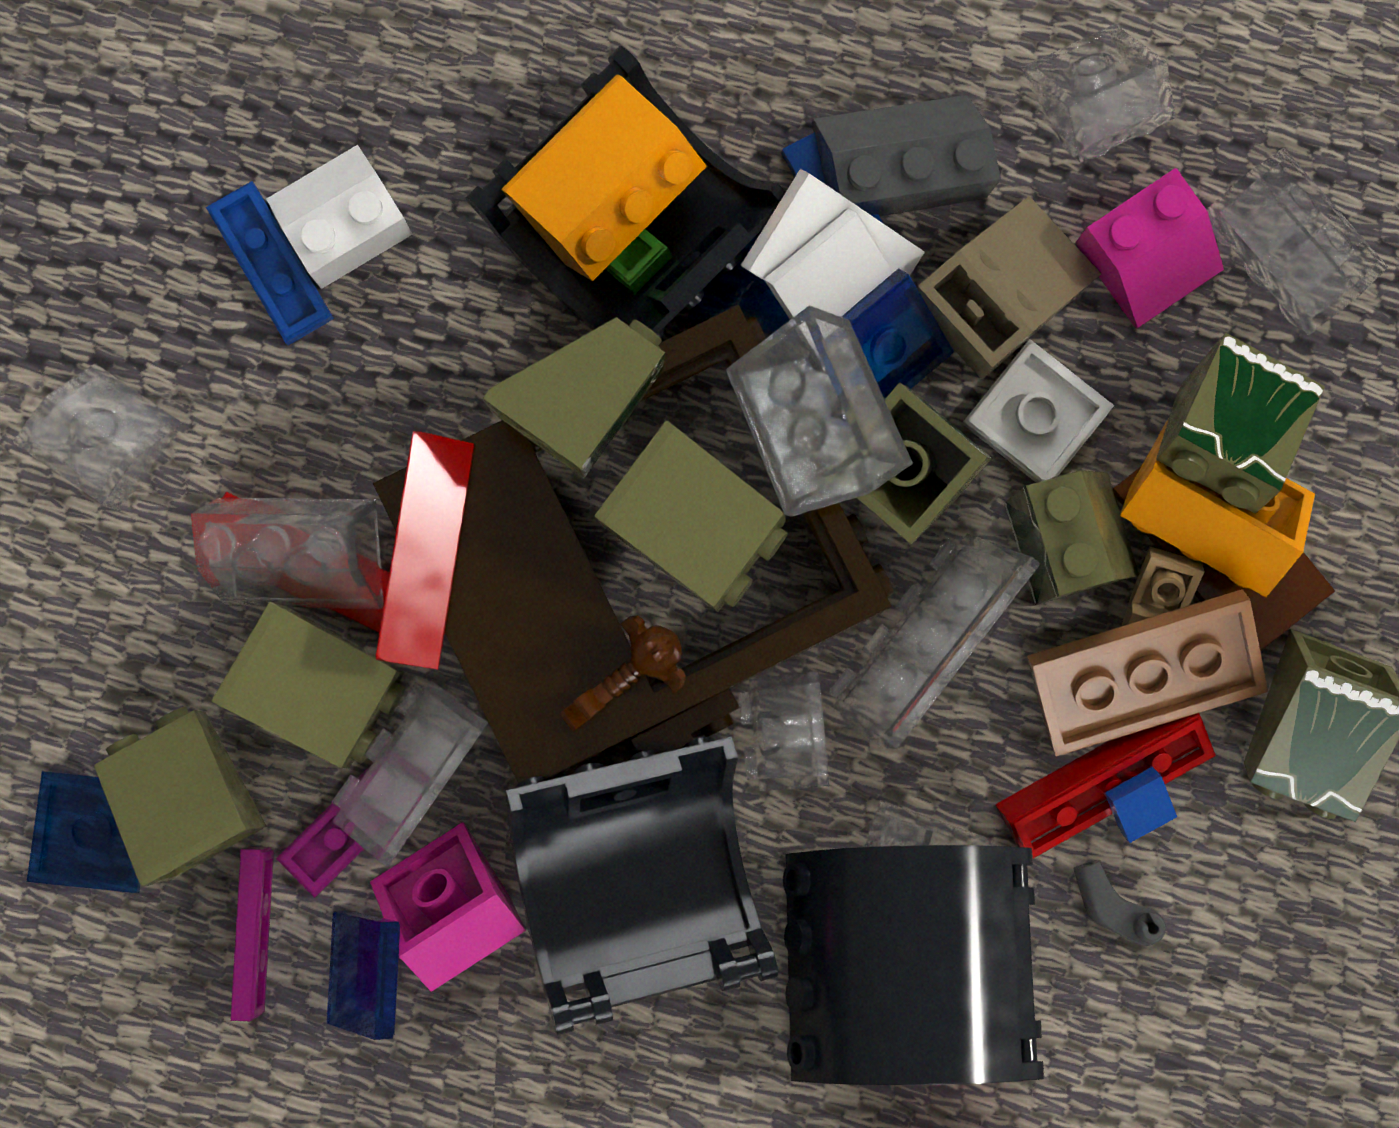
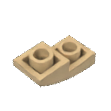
M1149 547L1131 594L1122 626L1189 606L1204 574L1203 562Z

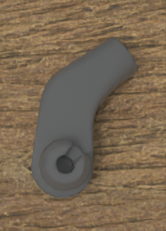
M1094 860L1073 868L1087 914L1098 925L1142 946L1153 945L1164 937L1166 924L1161 915L1152 909L1129 902L1120 897L1112 887L1100 860Z

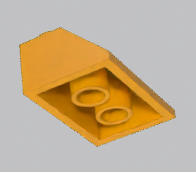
M615 75L501 190L566 266L594 281L707 166L674 123L622 76Z
M1167 420L1129 488L1120 516L1129 520L1141 532L1153 534L1177 547L1189 559L1202 561L1225 574L1234 584L1242 588H1250L1260 595L1267 597L1304 551L1315 493L1286 478L1281 491L1256 514L1246 508L1233 506L1222 495L1196 481L1186 480L1178 476L1172 468L1156 460L1168 423Z

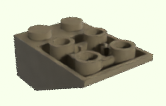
M1028 196L958 250L917 287L911 303L983 380L1096 280L1101 273L1036 202Z

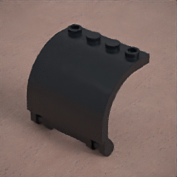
M619 46L608 57L610 64L599 75L593 72L581 84L588 96L516 167L504 159L492 171L495 177L483 189L477 186L465 199L514 256L590 329L595 330L616 317L628 326L635 319L663 339L666 334L664 327L678 313L684 314L693 309L705 295L703 288L717 274H726L741 261L744 255L741 250L755 236L758 237L786 192L779 183L760 181L746 176L707 147L679 119L652 87L638 60L626 48ZM615 75L622 76L674 123L707 166L645 228L668 247L672 258L636 294L632 293L605 269L594 281H591L566 266L514 204L504 213L498 206L506 197L501 189Z
M700 737L686 743L681 749L660 753L658 750H646L634 754L627 762L606 767L602 763H591L577 768L572 772V775L551 780L543 776L532 777L521 781L515 788L506 790L508 826L522 902L556 1035L574 1031L573 1025L594 1020L596 1025L613 1021L612 1007L718 980L721 990L727 991L740 987V981L758 976L760 981L778 977L776 958L762 930L738 842L733 807V779L738 755L732 737L715 740L713 737ZM748 946L749 955L738 958L733 957L732 950ZM586 989L587 997L570 1002L567 1001L565 994Z
M914 845L840 848L785 854L786 868L783 873V887L787 899V925L784 932V942L788 950L789 980L785 996L789 1007L790 1040L787 1046V1058L791 1066V1081L847 1085H952L1044 1079L1043 1061H1037L1036 1038H1042L1041 1020H1035L1029 905H1035V893L1033 887H1028L1027 866L1033 865L1032 848L983 845Z

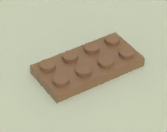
M1243 589L1027 656L1048 739L1056 757L1268 692L1251 601Z

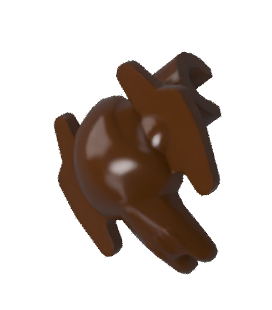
M638 615L625 619L620 625L629 635L631 659L629 662L625 661L620 665V669L616 668L612 675H607L603 682L595 688L587 690L575 699L574 703L559 713L570 729L574 732L604 709L606 704L615 696L618 697L623 693L624 689H629L632 686L631 683L635 684L639 681L641 675L646 674L650 677H657L666 683L674 694L679 691L685 684V673L682 668L676 667V664L681 661L682 657L681 642L678 635L672 630L659 625H653L647 629L644 625L645 621Z

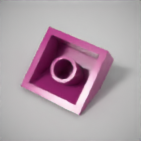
M1174 168L1089 225L1075 242L1079 250L1101 273L1099 278L1136 329L1224 270L1208 211L1177 168Z
M464 822L370 881L399 958L431 992L526 931L511 897Z

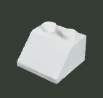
M358 145L266 199L286 237L308 273L321 289L413 235L401 212Z

